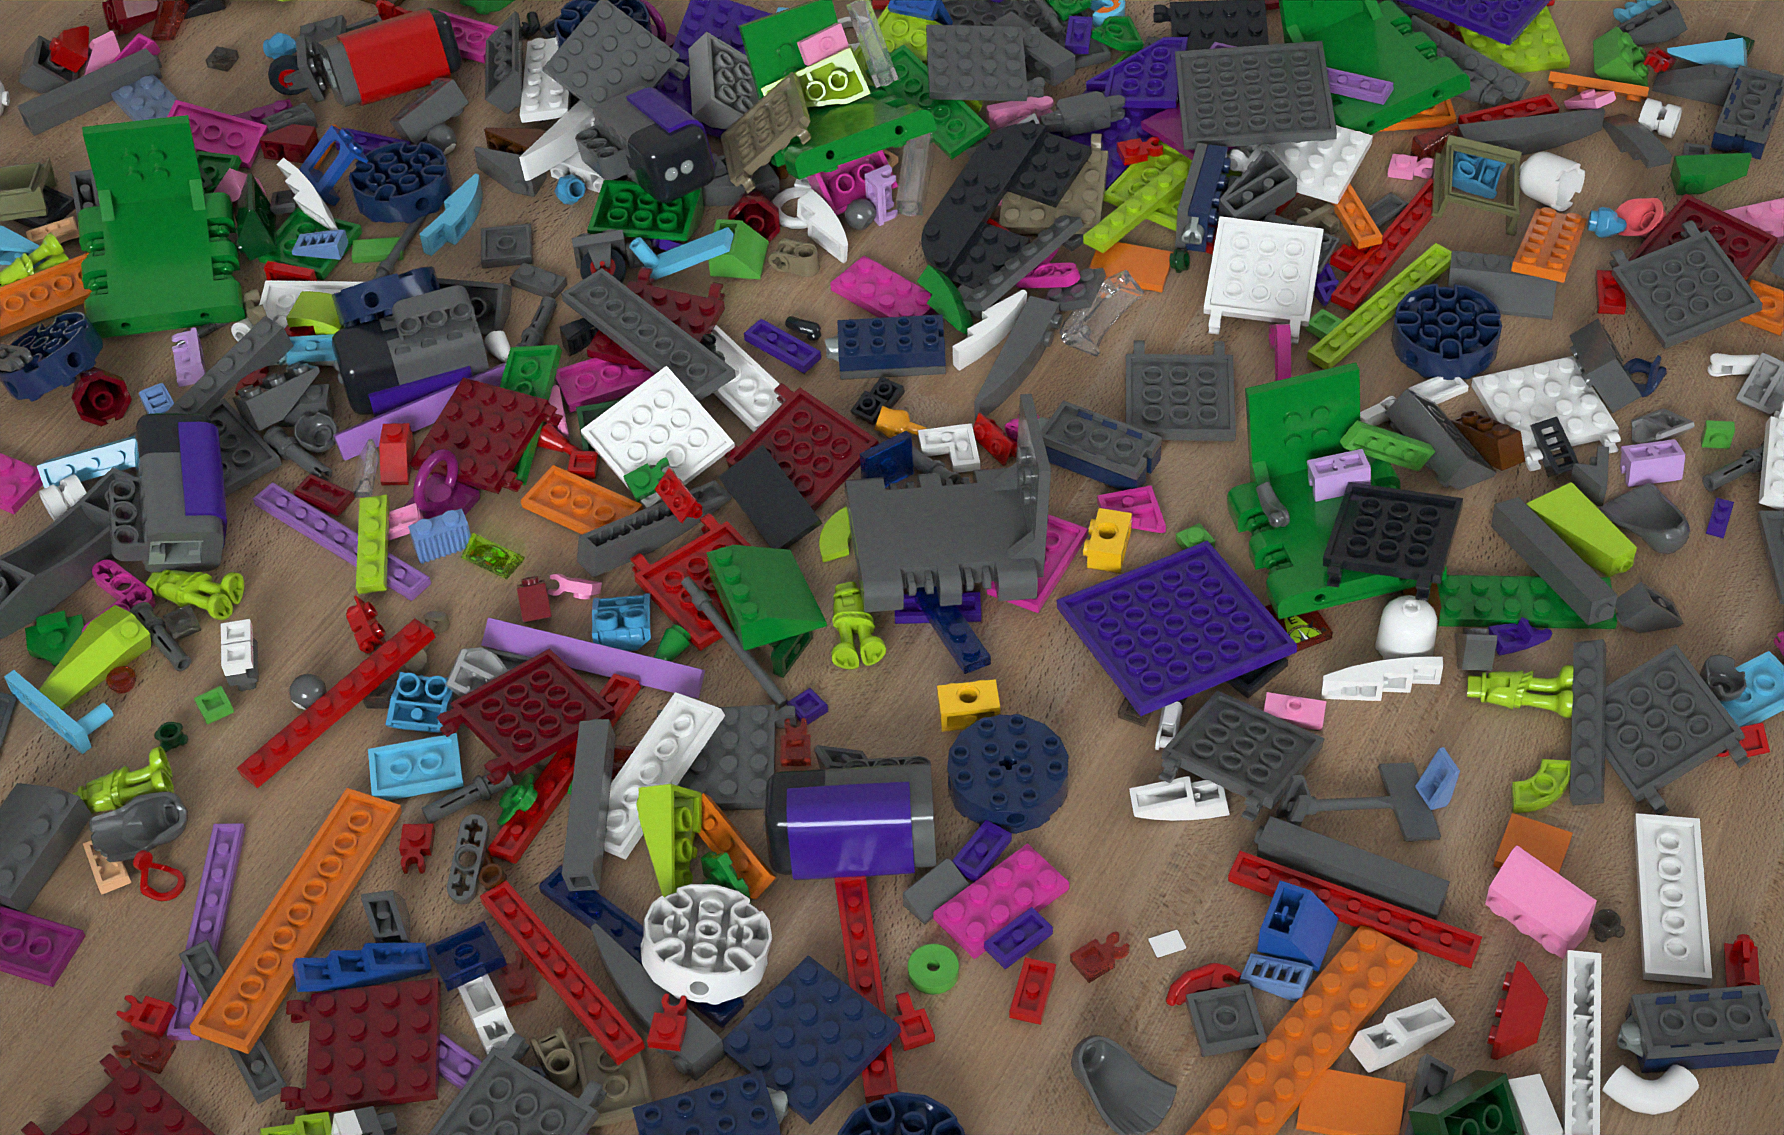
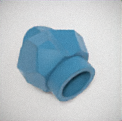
M277 32L270 39L264 41L263 50L268 58L275 60L280 56L292 55L297 52L296 41L287 34Z
M574 174L559 178L554 192L563 204L573 205L585 194V184Z
M1601 207L1598 211H1590L1587 230L1594 231L1598 237L1607 238L1623 232L1627 227L1626 221L1619 218L1618 214L1610 208Z

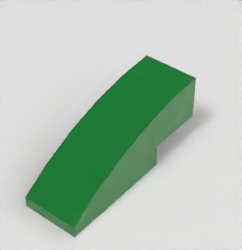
M928 264L917 280L920 285L932 294L927 304L938 314H943V318L958 331L967 335V329L973 326V320L969 310L964 305L961 293L942 271Z

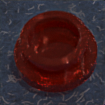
M128 666L116 667L106 677L108 687L116 693H127L135 686L136 674Z

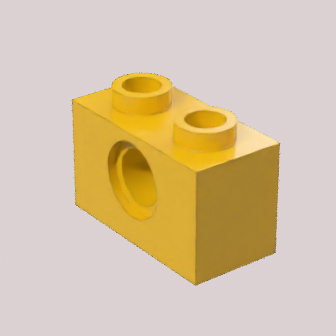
M1103 508L1098 509L1096 519L1091 518L1089 525L1091 539L1085 540L1083 556H1087V568L1121 573L1132 530V513Z
M996 679L957 684L949 683L937 686V702L942 732L964 730L984 717L1001 715Z

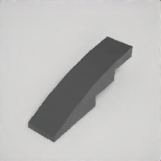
M1625 114L1604 118L1602 126L1621 153L1628 152L1634 161L1640 159L1647 169L1670 164L1672 155L1661 141L1637 120Z

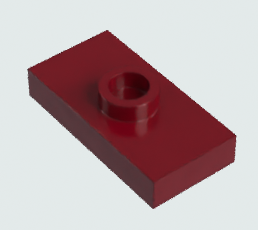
M309 474L293 491L296 497L306 503L338 517L355 499L352 491L312 474Z

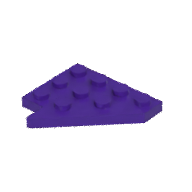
M1163 37L1086 81L1087 91H1105V97L1122 95L1125 98V106L1121 108H1177L1179 95L1175 51H1187L1188 37Z

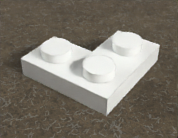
M972 423L918 430L920 449L924 455L949 454L953 472L960 473L980 470V459Z

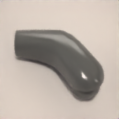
M1266 482L1256 487L1262 510L1269 517V523L1273 527L1287 526L1290 522L1289 512L1277 498L1270 483Z

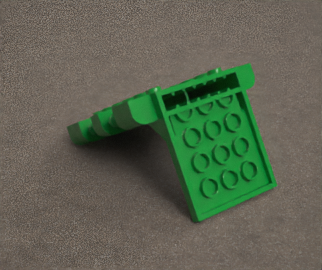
M812 0L738 26L759 100L764 97L761 91L762 87L789 75L791 72L806 67L797 42L838 23L832 0ZM868 85L871 94L851 103L807 107L811 121L807 130L812 138L803 145L797 135L794 136L786 148L778 150L772 156L771 163L776 167L786 165L788 174L800 180L822 171L825 173L835 171L839 165L889 147H902L907 144L906 141L936 131L937 128L934 117L928 110L914 104H908L904 99L891 96L880 88Z
M1279 0L1285 43L1322 41L1326 67L1393 82L1394 89L1384 105L1331 93L1335 123L1340 127L1372 135L1471 89L1469 76L1450 57L1441 58L1437 56L1436 43L1425 32H1414L1410 17L1392 0H1385L1379 4L1377 0Z
M184 115L82 127L100 206L87 207L78 213L79 243L81 250L89 253L81 263L82 282L84 289L92 291L84 301V314L88 317L100 337L109 338L197 327L212 323L237 322L245 319L242 286L231 275L233 271L240 270L237 246L227 238L229 233H236L232 199L223 192L205 194L189 116Z
M1357 363L1245 388L1250 482L1237 485L1228 492L1227 509L1238 533L1244 531L1252 533L1249 541V557L1255 570L1261 568L1269 570V576L1266 580V593L1278 620L1416 587L1417 580L1343 569L1339 588L1327 586L1329 575H1327L1328 567L1323 566V556L1343 496L1315 502L1313 486H1309L1307 460L1351 451L1345 449L1340 440L1357 420L1360 421V369ZM1365 455L1371 467V485L1401 489V482L1391 463ZM1266 482L1270 483L1277 498L1289 512L1290 522L1287 526L1273 527L1269 523V517L1262 510L1256 487ZM1447 566L1445 567L1442 580L1447 579Z

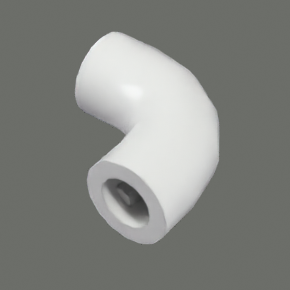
M1621 1065L1609 1078L1602 1091L1616 1102L1634 1112L1655 1115L1671 1112L1685 1103L1698 1090L1699 1084L1689 1070L1679 1065H1672L1662 1077L1656 1080L1642 1079L1626 1066Z

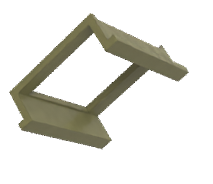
M1449 135L1441 154L1435 153L1431 216L1442 218L1448 202L1506 215V234L1516 236L1517 220L1520 216L1519 175L1522 152ZM1454 151L1511 164L1507 172L1506 204L1452 192Z
M50 157L44 164L36 162L0 167V221L47 215L48 209L42 190L44 185L52 187L57 186L58 183Z

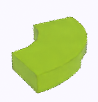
M847 507L833 514L821 531L819 547L823 563L849 555L848 545L852 536Z
M1542 759L1540 769L1533 777L1525 781L1512 782L1513 813L1537 811L1559 799L1567 789L1571 779V761Z

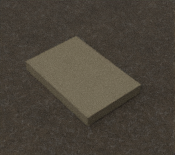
M636 1024L630 1025L637 1033ZM592 1035L572 1039L582 1092L591 1080L603 1086L602 1090L607 1092L604 1101L594 1108L600 1116L590 1129L634 1119L633 1107L653 1102L642 1051L617 1066Z

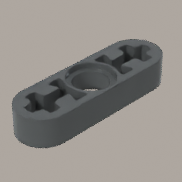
M477 814L468 815L460 824L447 883V892L450 898L455 903L461 905L470 903L476 897L479 873L482 870L490 833L486 820ZM475 823H478L480 829H482V832H476L474 838L475 844L480 845L479 847L470 844L472 837L469 830H467L468 828H473ZM465 852H474L477 855V860L474 865L464 867L460 864L461 856ZM458 871L466 874L465 884L469 888V891H464L462 896H459L458 892L454 889L462 884L463 877L461 874H457Z

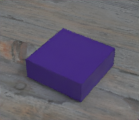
M808 688L787 702V706H795V716L804 726L829 712L828 705L811 688Z

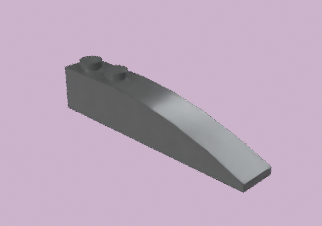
M1599 108L1459 124L1457 137L1520 151L1522 155L1556 148L1601 131L1605 109Z
M1029 296L974 401L975 420L978 413L986 417L999 407L1028 377L1042 357L1046 347L1051 346L1055 329L1059 330L1062 324L1063 315L1059 314L1060 303Z
M715 480L689 490L703 507L701 517L708 513H714L731 500V495ZM660 502L580 535L578 539L577 562L592 577H596L631 562L630 558L638 553L644 556L664 546L700 523V518L686 517L684 522L680 523L665 502Z
M595 923L591 926V930L604 969L626 1008L635 1021L649 1035L654 1012L664 1013L661 1003L663 995L665 993L669 994L671 1006L678 1005L680 1000L653 982L645 968ZM687 1008L683 1016L687 1017L688 1024L681 1052L664 1049L656 1050L660 1054L666 1053L672 1058L673 1065L681 1074L687 1073L696 1081L722 1060L725 1054L722 1039Z

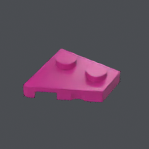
M1152 486L1097 495L1099 508L1132 513V528L1157 533L1166 532V524Z

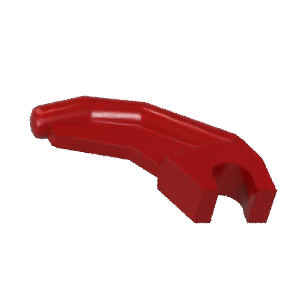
M1209 963L1184 972L1170 985L1166 1003L1169 1006H1175V1004L1182 1005L1185 1003L1186 994L1231 987L1224 981L1231 980L1233 983L1238 984L1241 973L1230 966L1219 963Z

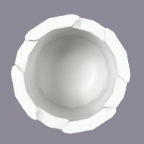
M1538 152L1530 156L1520 166L1519 186L1521 191L1528 197L1561 212L1572 206L1573 202L1570 200L1574 193L1581 192L1585 179V170L1580 169L1581 164L1549 152Z
M1408 595L1400 596L1385 606L1382 611L1375 648L1383 656V660L1407 657H1433L1438 620L1434 608L1427 601L1416 600V596Z

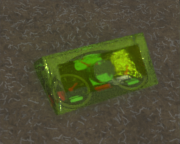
M472 533L461 556L462 559L505 579H508L525 559L524 556L475 533Z

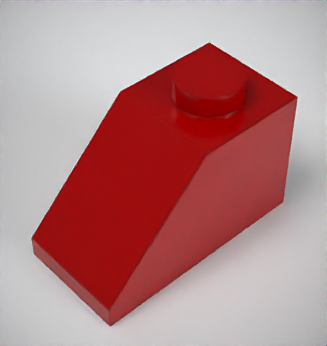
M84 25L63 30L57 38L54 37L49 45V50H51L50 61L76 73L88 59L89 27Z
M410 423L383 424L379 442L380 479L382 486L409 485L412 468L409 463L413 459L415 442Z

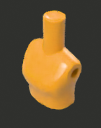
M883 405L874 428L875 431L883 433L890 439L903 437L907 432L918 436V430L927 429V427L910 422L907 411L890 409Z

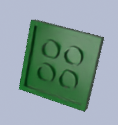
M296 208L277 230L278 249L258 258L259 262L264 264L267 261L314 269L316 278L324 280L340 261L337 259L292 255V249L300 234L330 231L306 215L301 208ZM334 218L338 230L346 231L348 245L343 254L344 256L353 245V240H357L363 233L362 228L359 224Z

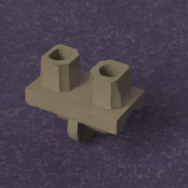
M1327 203L1317 210L1302 207L1297 210V219L1294 220V222L1307 227L1324 229L1331 235L1338 232L1340 227V220L1334 216V206L1331 203Z

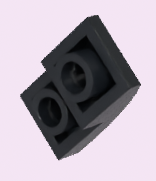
M881 376L870 392H863L850 410L851 414L874 424L877 422L882 405L892 409L905 393L904 387Z

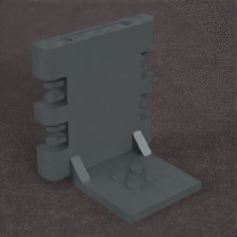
M1020 394L1016 463L1011 467L973 470V483H970L969 477H963L961 484L953 485V481L950 478L944 479V486H942L939 473L918 474L917 488L914 487V482L911 481L906 482L905 489H898L896 483H889V490H885L883 477L845 480L844 495L864 613L902 610L904 607L903 589L906 588L908 595L914 596L918 587H924L926 594H934V586H936L940 606L962 605V584L965 585L966 591H973L974 583L982 582L984 590L992 588L991 582L994 581L998 602L1037 598L1038 578L1044 577L1051 468L1032 394Z

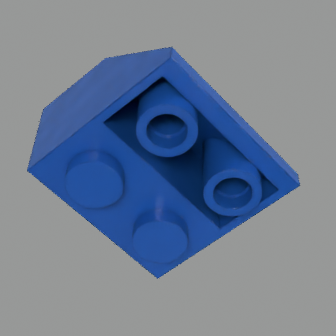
M1279 881L1259 931L1257 952L1278 959L1303 963L1312 966L1314 971L1319 972L1339 918L1311 890Z

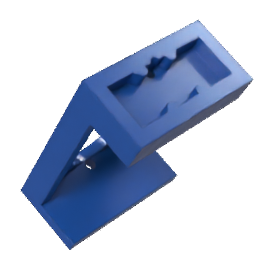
M890 0L887 7L892 13L936 21L942 25L953 24V20L942 0Z
M331 125L299 170L311 182L324 202L336 206L340 197L333 189L334 185L354 158L366 164L369 160L363 153L364 149L354 141V135L345 128L340 130ZM334 141H339V154L325 174L313 168L327 148Z

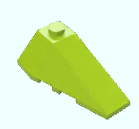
M851 45L810 66L793 72L799 77L807 107L848 104L871 94ZM785 77L762 87L763 95L765 96Z
M117 605L112 606L89 623L39 688V691L63 710L151 648V634L131 612Z
M674 784L639 787V797L636 802L639 821L664 898L667 895L677 893V888L693 883V875L689 868L691 860L697 857L698 849L693 846L695 833L701 832L702 825L701 792Z

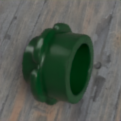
M1177 248L1174 250V253L1170 254V267L1175 269L1177 273L1188 270L1190 267L1188 250Z

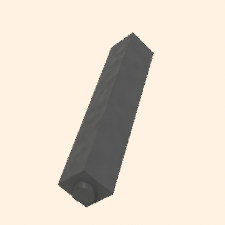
M146 48L18 105L23 123L36 136L113 101L111 93L123 86L130 85L151 74L161 79L162 75L159 68H162V64L157 55H152Z
M1519 497L1494 504L1491 527L1587 625L1613 618L1617 594Z
M593 719L590 721H580L562 868V876L569 891L600 890L616 736L609 719Z
M1272 816L1269 817L1265 827L1260 826L1258 828L1254 843L1258 844L1257 857L1434 920L1438 919L1447 898L1450 881Z

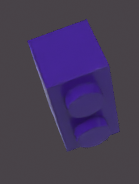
M1716 497L1706 534L1724 539L1734 502Z

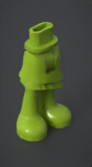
M50 232L45 236L42 244L28 256L26 253H23L20 258L17 257L13 263L0 272V287L68 261L69 258L65 255L64 249L56 237ZM50 256L47 260H45L44 262H42L40 265H38L37 267H35V268L33 269V266H34L36 263H38L39 261L43 260L44 258Z
M166 569L162 572H153L145 584L151 591H154L155 596L165 598L180 607H190L191 604L207 610L209 615L217 620H225L232 615V604H239L244 592L243 576L236 572L227 573L223 577L222 582L217 583L213 582L212 576L207 573L180 570L170 571Z
M853 581L838 584L835 586V594L833 595L832 622L839 632L841 643H838L832 649V662L843 669L858 668L859 658L853 639V633H855L859 637L860 654L863 663L866 666L876 664L886 654V646L881 638L871 634L874 632L876 625L873 624L874 619L870 612L864 613L861 590L857 587V583Z
M1573 665L1563 666L1558 676L1554 678L1533 677V671L1524 674V670L1490 672L1487 678L1486 672H1482V676L1468 675L1467 697L1480 698V702L1505 706L1511 710L1514 707L1520 709L1521 705L1533 706L1554 711L1565 718H1571L1573 705ZM1528 691L1543 692V693H1549V694H1554V695L1533 694V693H1528Z
M158 746L149 753V765L131 772L127 766L122 767L120 770L115 769L105 776L86 783V789L83 785L79 786L78 792L72 794L81 797L92 814L94 812L117 810L123 807L127 801L139 795L157 792L174 793V786L170 779L173 777L172 770L165 751L161 746Z

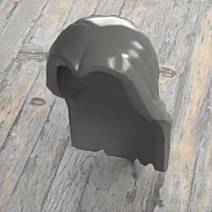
M157 792L136 796L117 810L90 818L89 827L93 833L91 835L93 848L95 851L101 852V855L107 857L106 860L108 862L134 859L141 850L149 852L157 846L167 844L179 837L186 829L188 811L180 797L172 792Z

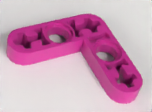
M1057 248L1016 284V287H1069L1077 283L1081 276L1074 263H1050L1059 250Z
M1290 324L1269 325V347L1275 349V381L1291 378Z
M102 560L93 566L92 574L97 585L117 600L99 615L114 605L130 612V608L132 609L141 602L149 603L154 609L156 601L151 589L116 562ZM122 584H131L126 590H117ZM89 621V622L83 627L82 632L86 629V627L89 625V623H90L91 621Z

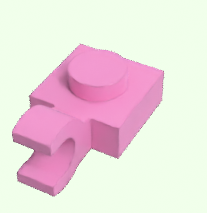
M1393 154L1388 168V177L1413 180L1414 176H1419L1424 179L1432 178L1433 170L1426 168L1433 167L1434 159L1423 158L1417 162L1418 157Z
M559 573L550 575V579L557 580L560 585L558 590H548V594L552 596L561 595L567 591L574 593L573 597L590 599V596L601 593L602 582L576 577L569 578Z

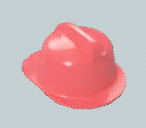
M1658 198L1631 199L1621 204L1615 212L1619 218L1626 221L1627 227L1618 235L1648 238L1667 216L1662 201Z

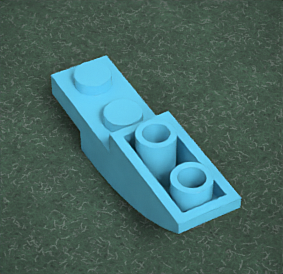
M475 173L444 201L446 210L419 234L424 253L432 256L446 242L456 245L471 228L480 211L483 198L478 174Z

